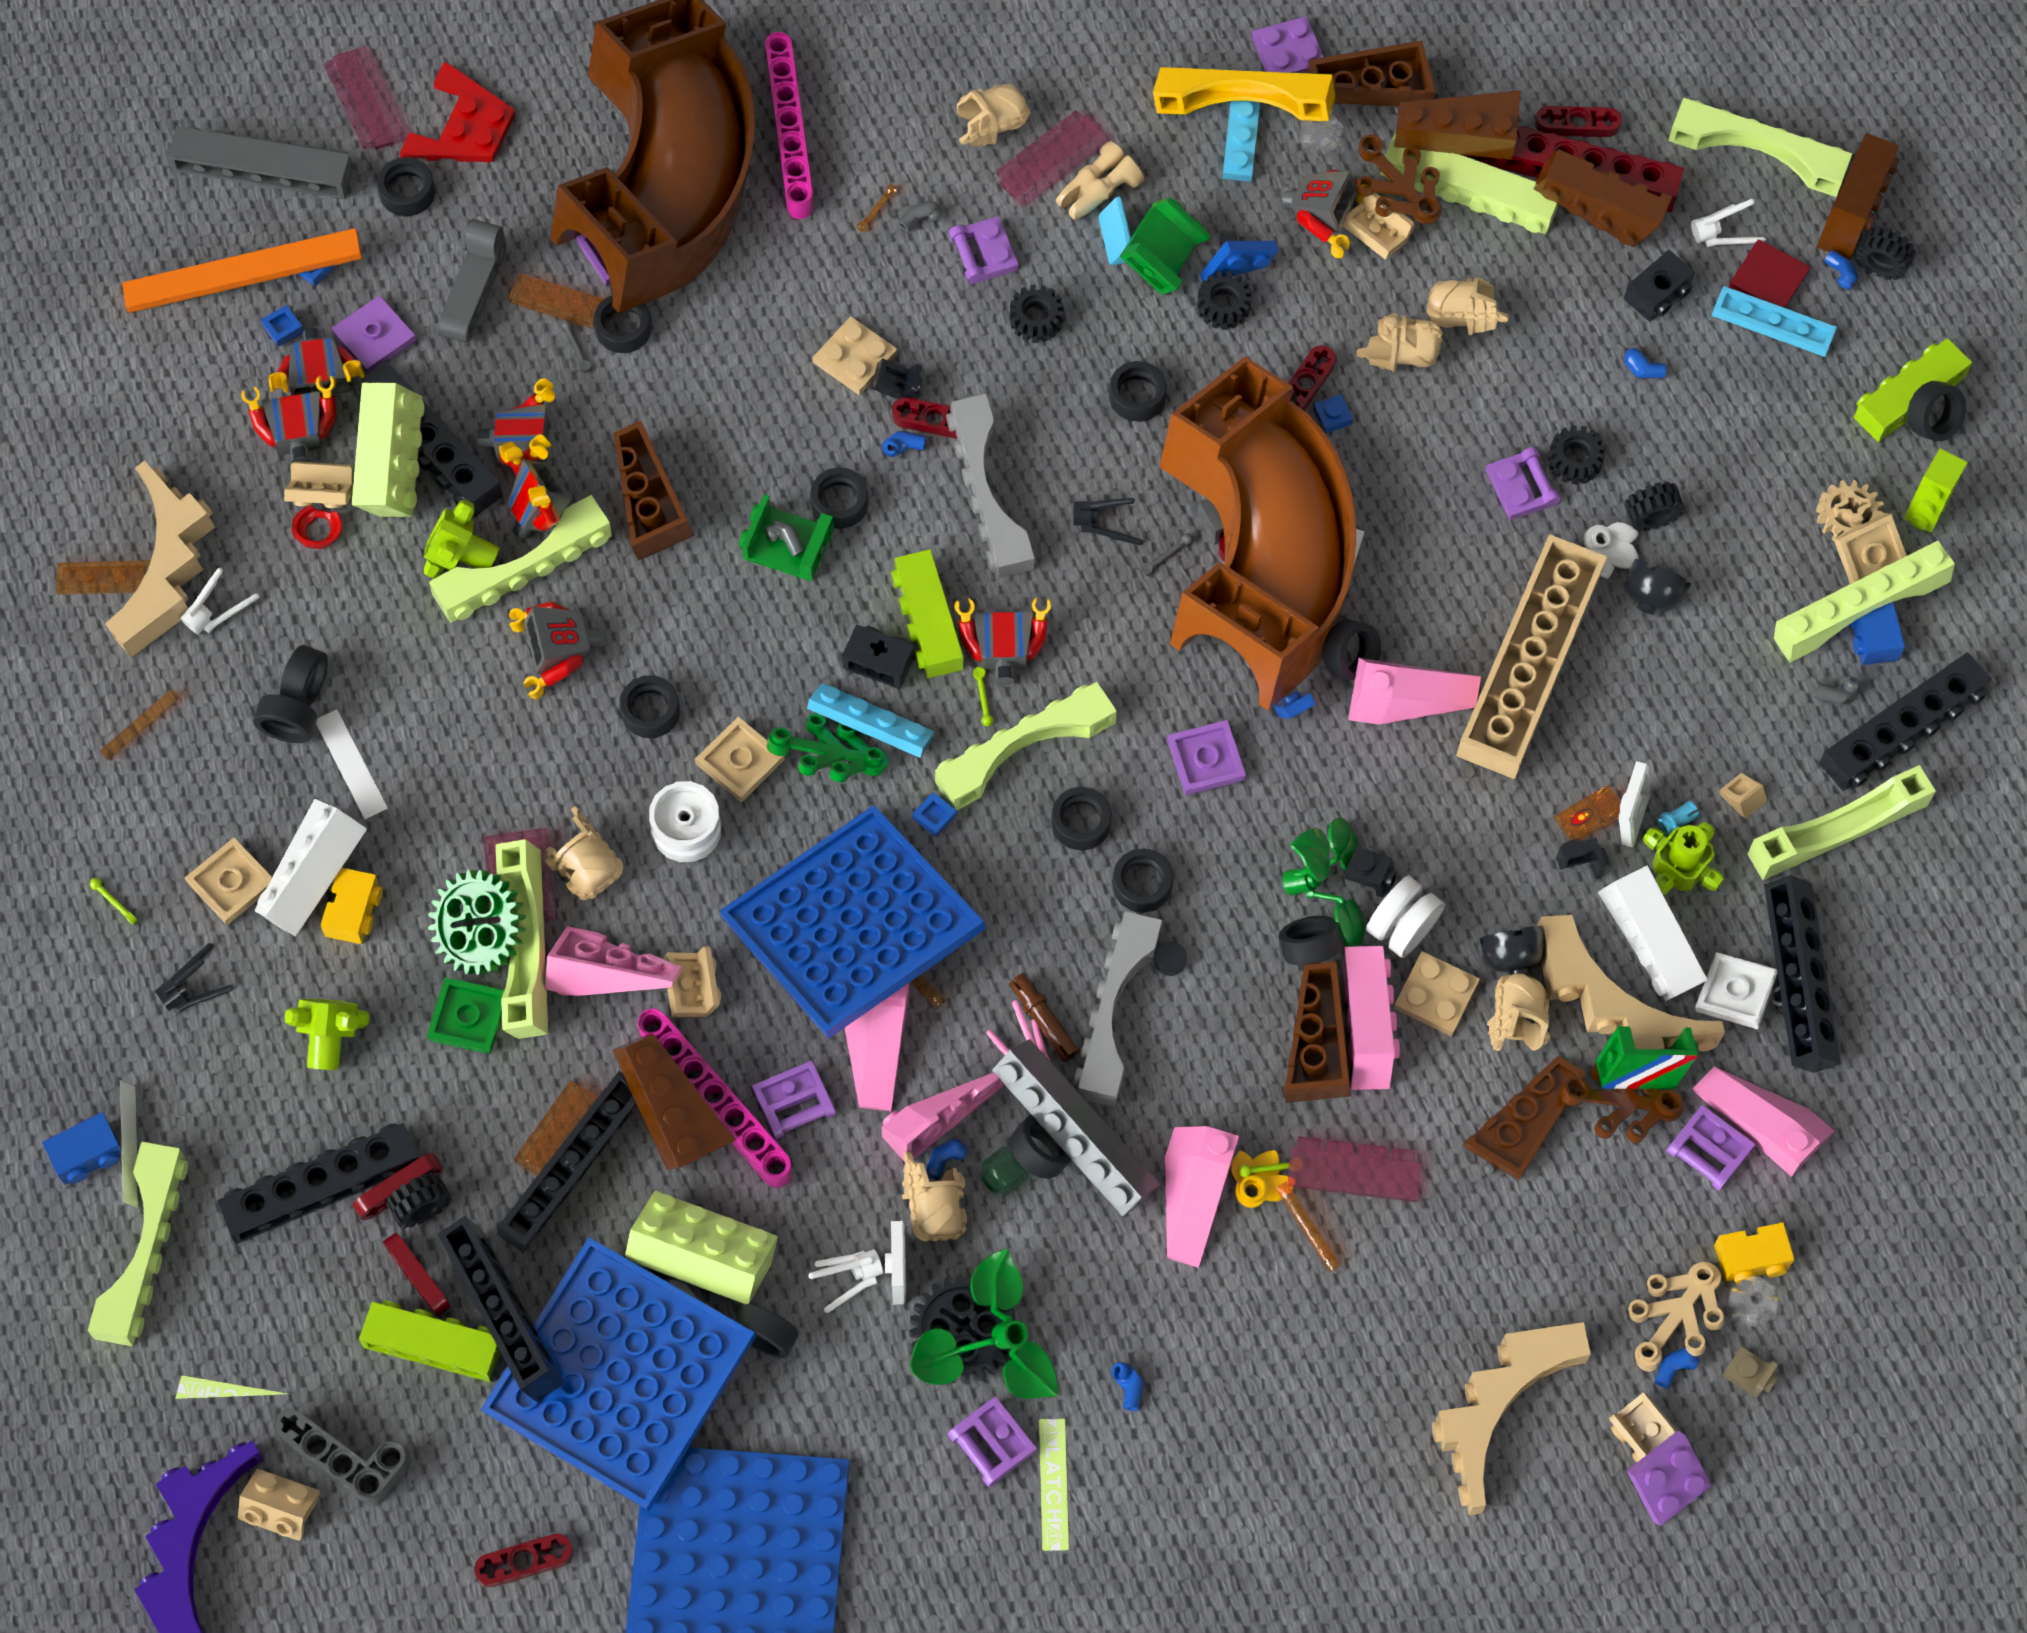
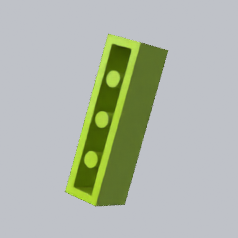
M1948 338L1938 345L1933 343L1923 352L1920 359L1917 361L1912 359L1902 367L1901 373L1897 376H1888L1873 394L1871 392L1864 394L1856 404L1858 408L1854 419L1879 443L1908 421L1907 411L1909 402L1914 393L1923 384L1930 381H1941L1955 386L1967 376L1972 362Z
M931 549L894 558L895 570L890 571L894 588L900 587L902 597H898L902 615L908 614L910 624L906 625L910 642L916 641L918 651H915V658L919 670H925L927 679L963 670V654Z
M387 1300L382 1301V1304L371 1303L359 1337L363 1348L491 1383L501 1352L487 1327L479 1326L475 1330L465 1327V1323L460 1320L446 1318V1321L433 1318V1314L421 1309H415L414 1312L401 1309L402 1306Z

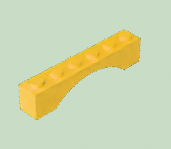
M1160 67L1153 96L1156 111L1161 114L1186 115L1196 109L1215 103L1255 101L1277 106L1290 112L1299 120L1329 121L1335 100L1333 76L1329 74Z

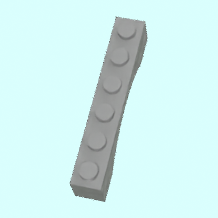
M982 394L952 401L950 413L946 414L947 424L950 432L955 431L958 440L954 441L956 455L958 459L963 458L966 467L962 469L963 479L966 487L971 486L974 494L970 496L973 513H979L982 523L978 524L982 542L987 541L990 551H986L989 568L996 570L998 578L1034 570L1035 558L1027 531L1013 522L1002 511L992 496L986 481L984 457L994 430V418L987 395Z
M1125 911L1122 922H1115L1112 939L1117 940L1115 950H1108L1104 968L1109 969L1107 980L1101 979L1099 983L1097 998H1101L1099 1009L1093 1008L1089 1027L1094 1028L1091 1039L1085 1038L1081 1053V1057L1086 1058L1084 1068H1077L1073 1083L1074 1087H1078V1093L1084 1100L1116 1107L1123 1080L1124 1066L1117 1053L1113 1039V1012L1119 996L1127 983L1140 969L1154 960L1161 933L1162 920Z

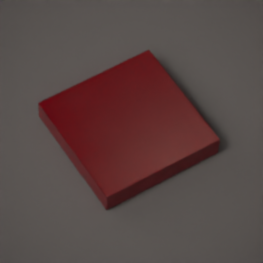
M1758 239L1730 281L1728 288L1786 308L1808 274L1810 266Z

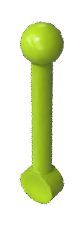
M976 667L973 671V676L978 681L983 710L981 722L984 726L989 727L993 724L994 719L989 714L984 685L986 672L984 668Z
M99 878L91 879L90 887L93 890H98L132 925L138 922L137 918L102 886V881Z
M1293 1158L1288 1163L1255 1167L1244 1164L1240 1166L1239 1174L1242 1177H1248L1251 1173L1284 1169L1297 1172L1302 1169L1303 1163L1299 1158Z

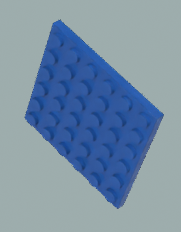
M874 805L719 911L723 921L828 1039L986 929L984 921Z
M588 1237L534 1323L536 1331L565 1384L536 1402L520 1390L507 1366L480 1410L650 1511L757 1336L750 1329Z
M689 1447L651 1510L648 1511L640 1506L626 1633H834L849 1459Z

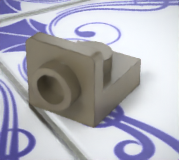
M1741 1346L1722 1376L1757 1398L1762 1390L1769 1393L1779 1376L1773 1372L1779 1363L1773 1360L1771 1364H1768Z

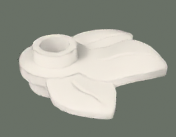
M1616 522L1609 527L1594 525L1586 531L1584 535L1585 548L1607 556L1601 577L1608 579L1614 567L1630 569L1634 559H1638L1634 546L1630 544L1638 536V532L1632 526ZM1597 535H1600L1604 539V544H1599L1597 542Z

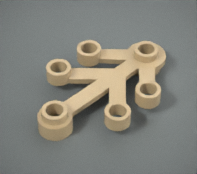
M1700 1262L1693 1265L1686 1275L1665 1278L1660 1274H1654L1648 1278V1292L1654 1297H1662L1667 1291L1687 1290L1680 1298L1648 1304L1643 1300H1634L1630 1303L1628 1307L1629 1316L1637 1323L1644 1322L1651 1317L1669 1314L1651 1340L1641 1343L1636 1348L1635 1359L1640 1369L1651 1372L1661 1366L1663 1360L1661 1349L1682 1320L1686 1333L1685 1348L1687 1352L1693 1356H1699L1704 1353L1706 1349L1705 1339L1699 1333L1693 1305L1701 1295L1706 1310L1703 1314L1705 1326L1710 1330H1718L1724 1325V1315L1717 1306L1714 1293L1721 1283V1274L1715 1265L1708 1262ZM1701 1274L1710 1275L1707 1280H1700L1698 1278ZM1656 1282L1663 1284V1287L1660 1289H1654L1651 1286ZM1636 1308H1643L1645 1310L1640 1315L1633 1313V1310ZM1712 1315L1720 1318L1717 1322H1710L1708 1320ZM1692 1341H1699L1701 1343L1698 1348L1689 1346ZM1647 1350H1652L1654 1352V1354L1651 1357H1645L1642 1355V1353Z

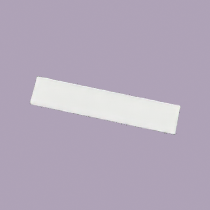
M336 709L317 718L316 725L364 819L388 809L338 710Z
M120 1080L123 1202L138 1208V1183L133 1174L137 1159L135 1087Z

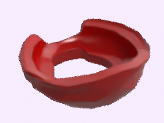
M313 505L304 507L292 520L294 538L304 547L326 548L338 539L342 531V520L336 511L318 510ZM315 518H324L329 521L330 534L324 540L314 541L306 534L308 526Z

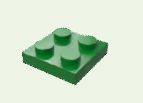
M445 977L427 1033L428 1041L491 1055L502 1019L501 998L505 990Z

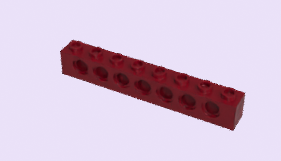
M1527 126L1517 127V139L1512 160L1462 155L1498 169L1538 178L1545 161L1559 149L1593 163L1595 166L1594 170L1609 172L1610 170L1615 173H1624L1619 174L1620 181L1632 186H1636L1637 182L1648 186L1647 192L1660 197L1662 193L1672 196L1667 208L1669 212L1673 210L1684 167L1676 166L1670 162H1660L1648 159L1642 155H1632L1620 152L1614 148H1604L1589 144L1586 141L1564 138L1555 133L1548 134L1532 130Z

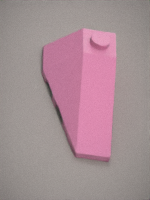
M1359 658L1348 720L1380 725L1475 708L1481 676Z
M567 926L547 955L545 990L555 991L564 996H581L671 988L681 973V966L652 954H635L631 952V946L625 943H621L619 947L606 942L607 936L598 932Z
M910 982L845 1027L859 1108L892 1111L910 994Z
M1715 1066L1692 1089L1791 1177L1834 1133V1130L1810 1109Z
M993 1072L906 1106L900 1112L897 1110L893 1111L883 1121V1126L881 1127L882 1138L903 1161L904 1152H911L915 1160L1005 1086V1084Z
M1208 1126L1174 1127L1165 1155L1167 1258L1199 1268L1237 1149L1238 1135Z

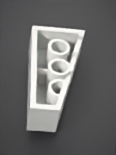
M314 799L268 887L260 895L255 912L282 930L296 936L367 829L338 808Z
M1648 866L1611 883L1598 892L1637 954L1639 961L1652 978V985L1659 996H1663L1665 1001L1707 981L1700 964Z

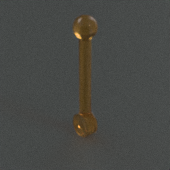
M892 183L888 185L885 194L863 221L858 222L857 229L859 232L867 231L869 222L887 199L896 192L897 186Z

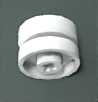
M691 781L675 782L665 786L655 795L649 808V821L652 837L657 849L667 858L678 862H695L707 857L716 848L721 838L719 806L714 795L703 785Z
M1409 875L1403 878L1389 892L1372 915L1366 931L1380 941L1390 937L1389 949L1401 958L1408 956L1426 937L1441 916L1446 904L1432 893L1421 897L1423 886Z

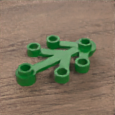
M810 714L805 728L822 743L792 737L791 732L783 727L775 728L768 736L766 747L773 755L786 756L791 752V749L820 755L818 757L803 755L800 758L798 770L806 776H812L818 770L831 765L829 777L835 782H845L848 777L860 772L869 776H878L887 769L889 764V758L885 752L879 748H869L855 734V729L839 723L836 731L837 737L847 741L854 750L845 748L825 728L826 719L820 714ZM842 760H847V761H852V762L849 763V764H846V763L841 762V761H842Z

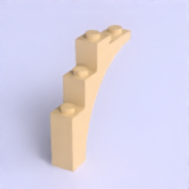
M145 460L136 466L135 469L148 488L154 503L157 522L155 548L149 568L138 589L124 607L105 623L112 636L131 658L181 621L180 617L188 609L185 602L189 600L181 586L203 571L197 560L201 555L193 544L215 528L210 519L213 512L202 499L197 502L190 493L183 497L176 487L169 489L165 484L168 482V479L158 467L152 469Z
M1572 915L1543 916L1540 918L1537 926H1542L1545 938V951L1540 962L1548 1000L1559 999L1563 1002H1569L1580 998L1587 1032L1610 1034L1618 1026H1630L1635 1049H1670L1683 1029L1691 1027L1693 1038L1698 1043L1699 1051H1709L1718 1046L1725 1034L1722 1021H1697L1672 1016L1645 1005L1618 987L1593 961L1579 937Z
M1584 1322L1505 1334L1501 1345L1497 1347L1500 1365H1506V1367L1472 1372L1469 1383L1465 1384L1468 1404L1473 1403L1474 1406L1441 1410L1438 1412L1436 1422H1432L1434 1441L1441 1443L1442 1452L1456 1450V1453H1452V1464L1454 1472L1461 1474L1463 1485L1458 1487L1459 1499L1462 1506H1467L1469 1515L1481 1514L1486 1507L1483 1482L1485 1456L1492 1431L1501 1415L1518 1395L1538 1380L1561 1369L1584 1364L1588 1361L1591 1353Z

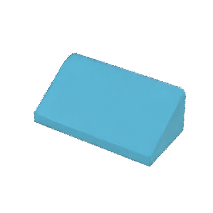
M1116 197L1099 215V222L1110 265L1126 263L1119 256L1131 239L1123 201L1120 197Z

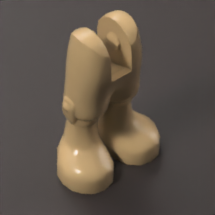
M1113 142L1105 143L1101 147V155L1092 165L1090 164L1082 168L1078 175L1056 198V203L1061 208H1066L1077 200L1069 210V216L1073 220H1078L1094 210L1103 201L1107 200L1113 194L1114 189L1125 182L1127 185L1135 188L1144 182V176L1137 164L1128 155L1124 158V153L1117 144ZM1114 168L1106 177L1099 179L1104 172Z

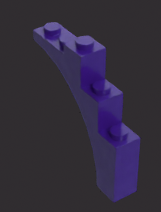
M253 1441L247 1444L246 1442H241L228 1451L229 1455L217 1462L212 1460L205 1463L198 1469L199 1473L194 1476L186 1466L181 1469L175 1467L164 1473L161 1477L162 1480L156 1483L175 1518L171 1521L169 1519L160 1521L151 1528V1533L145 1536L164 1571L160 1574L158 1572L149 1574L140 1581V1586L134 1590L158 1633H204L199 1623L194 1599V1567L199 1542L210 1516L223 1496L245 1473L264 1460Z

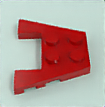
M443 62L434 81V88L460 97L439 140H433L409 132L399 153L400 158H426V161L455 159L456 162H494L515 117V110L456 68Z

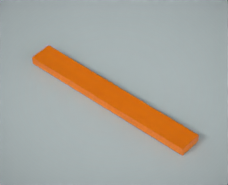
M356 228L122 282L125 306L127 311L131 313L362 259V253Z

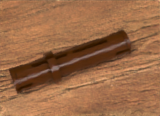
M1026 973L1019 974L1014 978L1016 982L1013 980L1009 982V987L1013 989L1024 1005L1023 1011L1025 1014L1032 1016L1060 1056L1062 1062H1067L1074 1057L1073 1053L1077 1055L1080 1049L1074 1044L1046 1004L1047 998L1044 994L1040 995Z

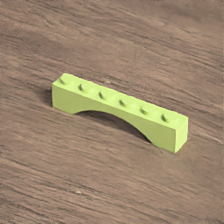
M1686 98L1682 100L1668 140L1694 150L1722 145L1743 146L1760 150L1788 165L1801 177L1808 188L1837 197L1852 153L1846 152L1839 147H1831L1816 142L1812 138L1801 137L1789 133L1782 128H1774L1759 123L1755 119H1747L1732 114L1727 110L1717 109L1700 101Z
M590 495L565 508L551 534L528 554L507 564L490 568L470 569L455 567L429 581L432 595L450 623L456 620L467 619L473 614L474 610L484 605L490 606L496 603L502 595L511 590L518 591L525 587L528 581L537 576L543 577L550 574L561 563L565 561L572 562L579 558L582 552L587 549L600 547L612 537L610 522L593 496Z
M1936 541L1776 621L1774 640L1791 663L1817 650L1844 627L1869 612L1903 598L1926 595L1950 583L1955 563L1940 542Z
M1098 682L1090 686L1082 685L1070 697L1062 701L1058 699L1051 702L1044 711L1037 715H1027L1015 727L1009 730L1002 729L995 733L991 740L982 745L980 743L972 745L960 757L956 759L949 758L943 761L935 770V783L950 806L955 810H959L981 798L987 783L996 769L1008 757L1023 747L1054 737L1076 736L1090 738L1116 724L1117 710Z
M1918 765L1890 778L1861 798L1829 814L1801 824L1780 827L1754 839L1747 855L1762 880L1768 879L1927 807L1936 791L1921 766Z
M526 839L496 844L497 874L500 875V881L510 882L507 891H518L517 896L513 900L514 902H523L524 905L517 911L518 914L526 915L524 920L519 921V926L524 927L526 932L517 934V937L523 944L512 946L517 955L510 956L507 983L501 998L503 1031L517 1039L547 1035L548 1011L547 990H545L546 963L541 850Z
M141 1142L133 1170L140 1188L144 1207V1224L141 1240L135 1256L124 1274L110 1289L96 1299L88 1327V1332L95 1340L133 1346L135 1337H140L144 1327V1318L141 1317L144 1305L148 1306L152 1299L153 1286L150 1285L153 1273L158 1274L162 1263V1255L159 1254L162 1242H167L171 1230V1224L168 1223L171 1211L177 1209L179 1203L178 1184L180 1180L185 1179L188 1170V1161L185 1160L186 1158L180 1148Z

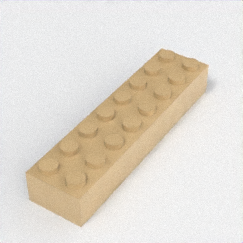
M1549 534L1460 740L1457 757L1512 779L1516 778L1598 584L1607 556Z

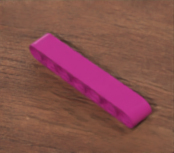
M775 32L767 37L765 47L788 213L792 217L803 219L811 215L813 211V194L792 42L787 34Z
M654 1008L643 1011L637 1021L640 1036L654 1034L666 1051L674 1046L682 1049L679 1054L671 1056L685 1075L691 1070L702 1072L699 1078L689 1079V1081L735 1138V1141L731 1142V1144L770 1187L781 1188L787 1185L792 1177L790 1158L663 1012ZM652 1023L661 1025V1028L656 1032L645 1030ZM712 1093H718L723 1096L717 1103H711L706 1100ZM732 1117L743 1119L739 1126L733 1127L727 1124V1121ZM754 1140L764 1143V1146L759 1150H751L747 1147ZM774 1164H780L785 1167V1170L780 1174H772L768 1171Z

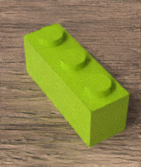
M1940 448L1924 474L1904 519L1909 521L1913 527L1931 533L1947 507L1968 462Z

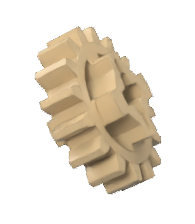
M1841 480L1838 488L1831 484L1827 493H1822L1816 508V512L1819 513L1817 523H1825L1822 531L1824 534L1830 531L1834 533L1832 536L1833 541L1834 538L1862 525V522L1867 517H1870L1869 521L1885 514L1881 512L1884 503L1875 501L1878 493L1872 492L1869 494L1867 492L1869 485L1865 484L1862 488L1857 487V481L1853 480L1851 486H1847L1845 481ZM1838 499L1839 502L1834 505V508H1831V504Z

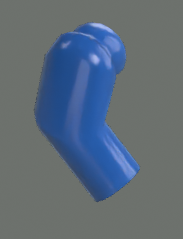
M1831 250L1824 262L1842 274L1838 278L1837 283L1849 290L1852 288L1853 283L1858 281L1855 266L1849 259Z
M1630 348L1625 352L1624 362L1637 378H1665V363H1650L1637 348Z
M898 431L883 442L882 450L889 457H895L908 448L924 451L927 437Z
M950 1139L935 1147L926 1167L928 1178L939 1180L945 1163L952 1158L955 1160L964 1159L968 1152L967 1146L961 1143L959 1139Z
M1685 1347L1665 1355L1654 1383L1665 1389H1670L1676 1371L1683 1368L1694 1370L1699 1365V1356L1691 1355Z
M1117 1362L1113 1365L1111 1374L1125 1391L1123 1409L1139 1411L1144 1381L1130 1364Z

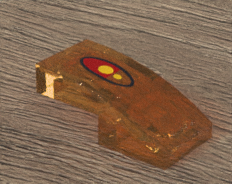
M1610 785L1583 798L1553 818L1569 841L1573 839L1581 840L1597 828L1603 829L1618 819L1621 801Z

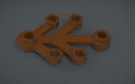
M1373 134L1363 136L1358 147L1360 157L1367 162H1373L1390 181L1375 180L1369 176H1362L1357 181V193L1364 197L1372 195L1373 192L1401 195L1409 200V202L1393 201L1387 196L1379 197L1376 201L1375 212L1381 217H1388L1392 212L1413 215L1414 219L1422 224L1437 222L1442 213L1441 205L1434 197L1435 186L1438 184L1440 177L1439 171L1434 167H1427L1422 171L1421 183L1424 185V190L1421 196L1414 188L1416 167L1421 157L1419 149L1407 147L1404 150L1402 162L1405 166L1404 174L1402 175L1382 154V140ZM1408 155H1413V156H1415L1416 158H1415V159H1410V158H1408L1407 156H1408ZM1431 175L1434 179H1428L1426 176ZM1367 184L1370 188H1363L1361 185ZM1384 204L1387 205L1389 208L1384 209L1380 207V205Z
M1595 1063L1591 1069V1076L1594 1080L1600 1082ZM1570 1077L1566 1080L1560 1091L1563 1102L1569 1106H1579L1583 1102L1619 1106L1609 1116L1601 1117L1594 1127L1595 1133L1603 1139L1612 1137L1617 1126L1637 1109L1649 1110L1650 1112L1641 1121L1635 1120L1631 1122L1626 1129V1137L1633 1143L1642 1142L1648 1134V1130L1660 1120L1675 1121L1683 1112V1100L1673 1090L1641 1089L1647 1096H1640L1633 1089H1614L1616 1092L1590 1089L1589 1085L1582 1078ZM1602 1125H1606L1610 1130H1605ZM1633 1129H1637L1641 1135L1636 1134Z

